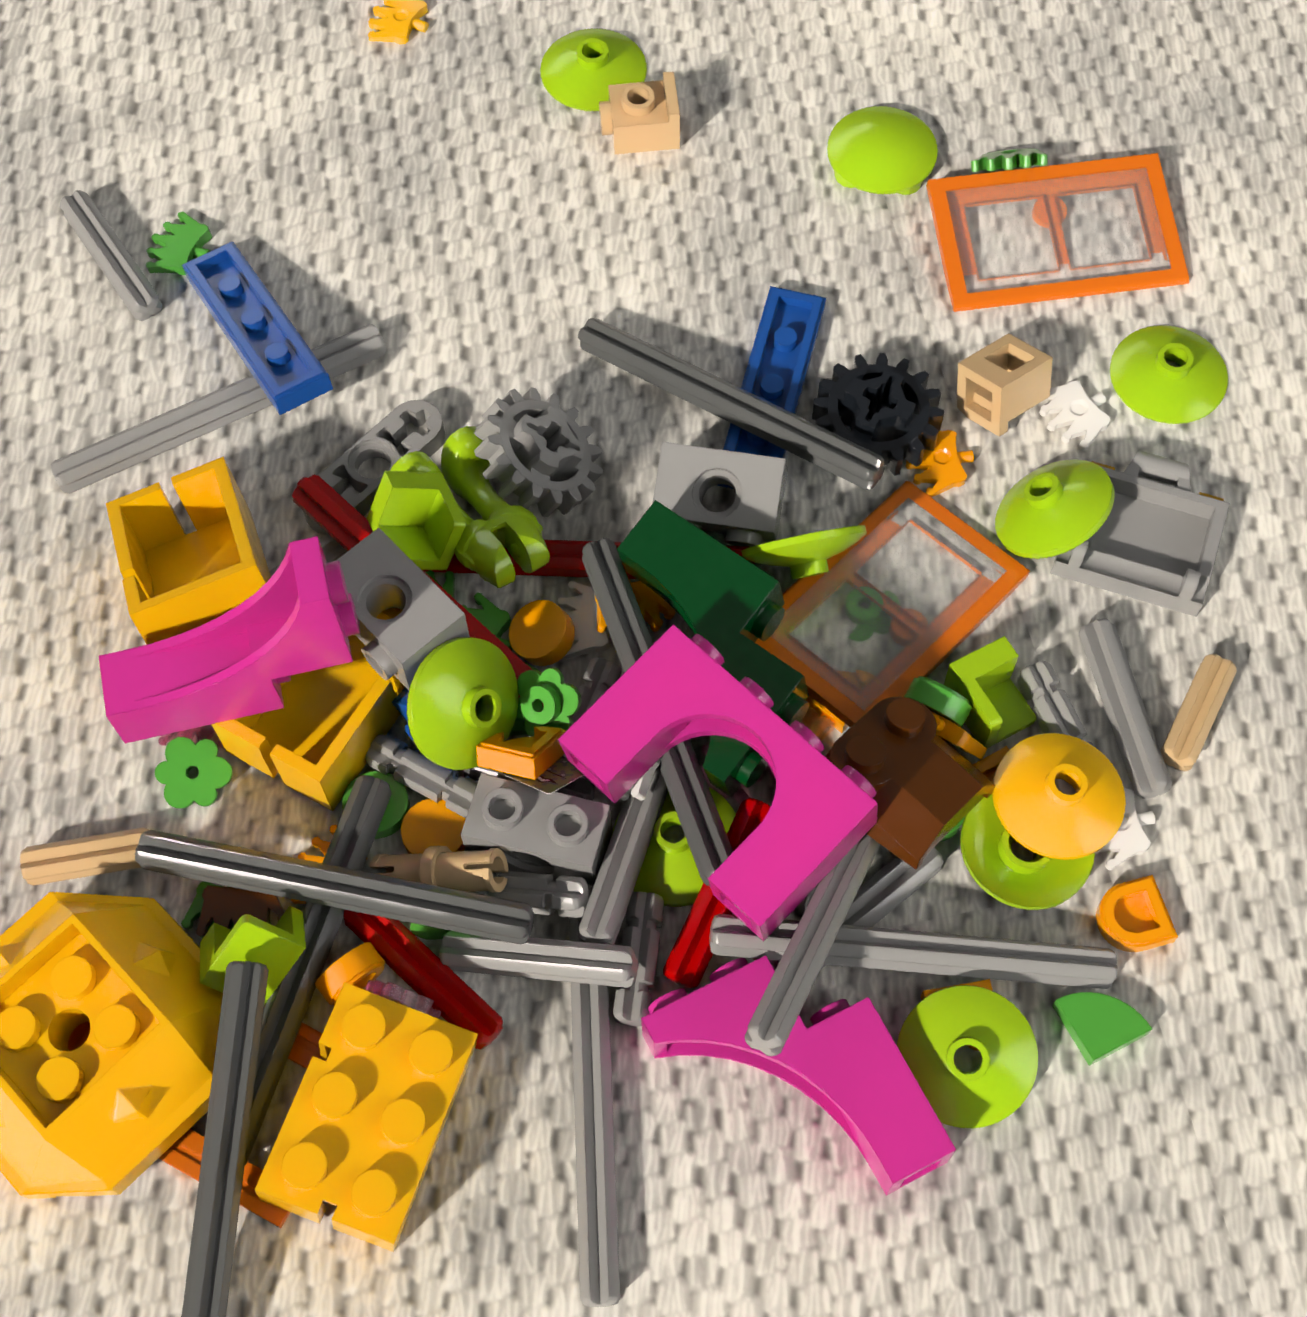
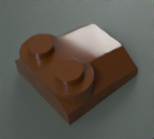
M890 697L877 703L839 737L825 757L839 770H842L845 765L851 766L870 782L876 791L873 799L878 803L877 823L866 834L917 870L922 865L925 856L984 797L988 798L993 793L995 784L936 735V719L925 705L907 697Z

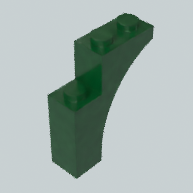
M655 500L616 549L627 573L661 596L683 618L694 634H699L707 639L724 658L725 662L721 666L740 682L746 676L763 688L774 703L771 710L789 726L794 720L801 722L810 705L806 701L809 694L804 675L755 643L758 638L762 641L767 640L775 632L783 619L785 609L782 606L785 603L779 581ZM711 735L703 769L710 783L732 798L741 785H744L746 788L751 787L762 775L768 764L757 751L747 744L733 738Z

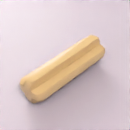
M1208 654L1204 657L1160 750L1164 762L1168 766H1173L1175 769L1185 772L1191 770L1194 763H1196L1237 672L1236 666L1232 661L1223 659L1217 654Z
M142 827L28 846L20 854V868L23 879H26L28 884L34 886L141 868L140 864L135 861V850L140 836L149 829Z

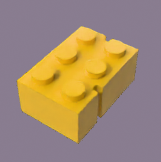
M224 456L171 477L172 484L197 530L192 533L186 534L159 482L106 503L119 568L124 578L122 582L129 615L146 645L179 635L220 617L251 597L271 578L251 511Z
M398 608L387 609L376 618L382 620L392 619L403 610ZM356 635L348 636L353 662L291 675V681L280 683L284 708L211 724L226 752L272 778H275L279 772L286 786L331 811H334L343 798L347 786L359 775L366 765V754L374 738L379 734L387 735L400 716V712L393 705L392 701L405 688L394 675L385 680L372 668L361 651L365 645Z
M344 983L319 1040L321 1059L312 1056L254 1189L259 1200L319 1224L326 1211L324 1202L335 1205L337 1207L331 1219L333 1229L394 1252L474 1052L478 1034L351 984Z

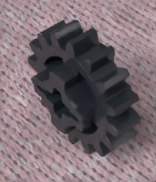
M879 353L876 364L869 365L861 354L855 355L852 370L837 363L833 368L832 380L821 379L819 382L818 396L814 398L812 420L816 421V425L882 456L884 465L888 466L890 472L894 476L900 475L904 459L917 467L922 463L924 450L933 451L936 447L944 417V410L938 408L941 392L939 389H926L929 374L926 371L919 372L914 376L908 373L910 360L902 359L896 367L888 365L886 353Z

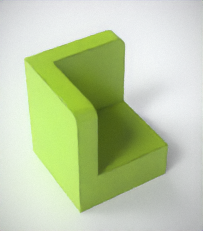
M385 470L367 515L372 531L380 528L421 570H447L466 526L465 518L442 473Z
M1005 636L950 663L943 684L970 701L972 709L965 724L975 739L986 748L1033 725L1036 720L1035 713L1010 679L1019 655Z
M289 906L275 926L249 914L242 915L232 930L213 923L200 942V983L223 993L226 967L230 962H259L267 965L269 970L265 996L266 1004L267 1000L306 949L303 912Z

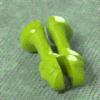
M465 426L456 430L446 440L441 454L442 472L426 453L420 451L409 452L400 457L390 471L443 474L449 487L458 496L468 501L483 518V520H473L459 506L465 518L466 526L455 548L457 560L466 568L479 574L484 581L497 588H502L514 582L516 577L513 564L505 548L526 573H532L544 567L549 562L550 554L542 537L543 527L537 521L534 514L522 506H510L494 490L489 479H485L482 473L490 466L489 460L476 457L474 452L483 440L474 434L476 426Z

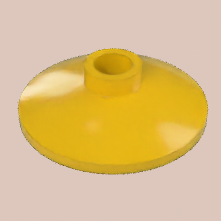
M1044 733L1028 737L1015 744L1004 755L994 774L993 783L995 788L992 798L1000 822L1019 844L1038 855L1059 860H1073L1089 856L1110 842L1123 821L1126 806L1125 791L1117 770L1100 750L1077 737L1059 733ZM1055 779L1068 782L1075 789L1076 793L1072 795L1062 793L1056 787Z

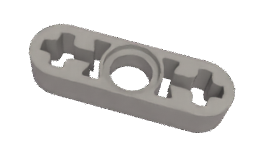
M410 400L400 404L323 470L319 476L364 516L371 508L383 476L375 479L364 478L358 474L360 465L370 458H383L391 464L388 470L390 471L392 466L402 457L396 449L401 444L404 455L409 452L420 451L431 457L440 449L445 439L441 413L433 404L423 400ZM412 423L414 426L420 427L426 423L428 433L422 436L415 431L407 435L406 426ZM344 478H348L352 485L347 490L343 481ZM303 511L308 525L317 533L326 535L327 532Z

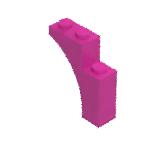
M318 536L289 542L285 557L271 578L256 593L232 610L179 635L151 644L100 655L99 664L106 717L123 742L126 744L284 708L280 683L291 681V675L353 662L348 636L360 634L353 598L351 593L348 594L340 561L327 563Z
M766 955L749 964L746 958L742 957L719 967L710 975L711 983L688 995L685 989L680 988L659 997L649 1005L648 1010L650 1014L641 1018L642 1035L655 1059L672 1056H708L728 1059L758 1068L799 1089L820 1105L843 1128L867 1161L886 1196L948 1163L956 1151L955 1146L869 997L852 1006L849 1005L846 999H840L825 1006L810 1018L813 1026L806 1028L801 1017L798 1016L781 1053L776 1056H767L760 1050L752 1049L745 1041V1034L748 1030V1024L775 971Z

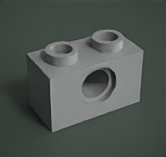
M662 442L653 502L655 500L700 530L726 534L725 543L730 545L753 547L762 544V539L776 541L788 471L786 459ZM725 484L732 487L736 491V498L729 509L723 512H711L703 506V497L712 486Z
M377 528L337 559L341 563L348 594L351 593L360 629V634H356V636L365 645L361 651L368 663L383 679L388 680L394 675L409 690L419 665L434 648L450 639L470 637L465 613L380 528ZM398 608L403 610L392 619L382 620L376 618L387 609Z
M481 773L461 832V838L465 851H483L490 848L501 849L507 858L509 871L553 875V881H556L558 876L561 875L584 878L588 885H594L612 836L611 806L559 792L546 794L522 783Z

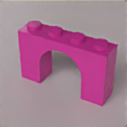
M673 624L558 741L568 761L614 803L667 751L691 738L708 735L725 736L741 741L757 751L767 762L776 779V790L772 805L758 827L710 875L708 881L713 895L764 942L877 823L878 803L873 799L876 791L870 782L851 766L845 765L842 770H839L823 756L821 752L825 749L824 745L808 727L797 720H794L789 726L771 710L774 706L772 699L755 681L745 676L739 682L721 666L725 662L724 658L707 639L699 634H695L690 639Z

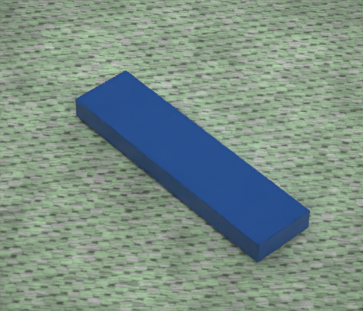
M229 242L182 265L186 277L279 415L333 390L329 374L234 242Z
M770 286L742 382V389L796 414L823 318L826 297ZM730 423L723 450L784 458L786 450ZM718 484V485H717V486H722V487H726V488H731V489H733L732 487H730V486H728V485H725V484Z

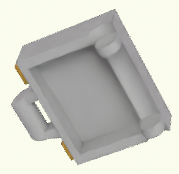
M1140 450L1124 472L1116 471L1115 467L1091 461L1102 467L1113 483L1115 490L1113 508L1107 520L1092 537L1076 548L1055 557L1051 574L1197 617L1203 606L1205 593L1211 579L1230 503L1224 502L1223 498L1199 492V494L1191 492L1189 465ZM1139 475V476H1143V477L1150 478V479H1153V480H1157V481H1160V482H1164V483H1167V484H1171V485H1174L1175 487L1168 486V485H1165V484H1161V483H1158V482H1155V481H1151V480H1148V479H1144V478H1141V477H1137V476Z

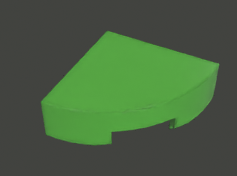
M1093 992L1073 993L1056 999L1052 1005L1089 1066L1141 1039L1152 1030L1149 1023L1134 1008L1109 995Z

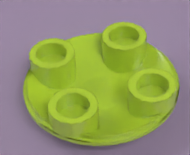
M873 106L848 114L834 126L828 139L827 153L829 162L834 169L835 178L842 186L857 188L874 194L899 193L910 195L921 188L922 182L933 171L937 160L938 148L934 134L917 116L894 107Z

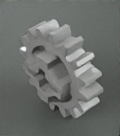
M531 387L523 397L516 389H512L502 400L498 398L482 415L484 420L475 429L474 434L483 440L474 450L475 456L490 462V466L482 474L485 479L498 478L503 483L498 493L502 498L509 496L513 492L519 496V506L528 509L533 503H536L542 517H548L556 508L565 515L577 504L580 505L596 489L594 482L603 474V469L595 464L594 461L602 454V449L588 443L587 438L594 430L591 426L579 427L575 422L579 411L575 407L567 412L559 408L558 395L553 393L544 402L541 401L540 394L536 388Z

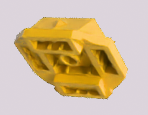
M49 892L0 935V1171L21 1196L29 1199L56 1198V1196L120 1195L208 1112L223 993L200 983V946L154 898ZM90 1021V1033L85 1043L79 1048L69 1051L68 1041L73 1030L80 1024Z

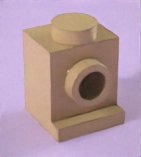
M674 71L663 72V80L608 85L609 101L599 102L602 136L612 135L615 154L680 149V111Z
M1008 333L958 362L957 408L967 418L1000 437L1008 432L1009 421L1050 397L1053 357Z

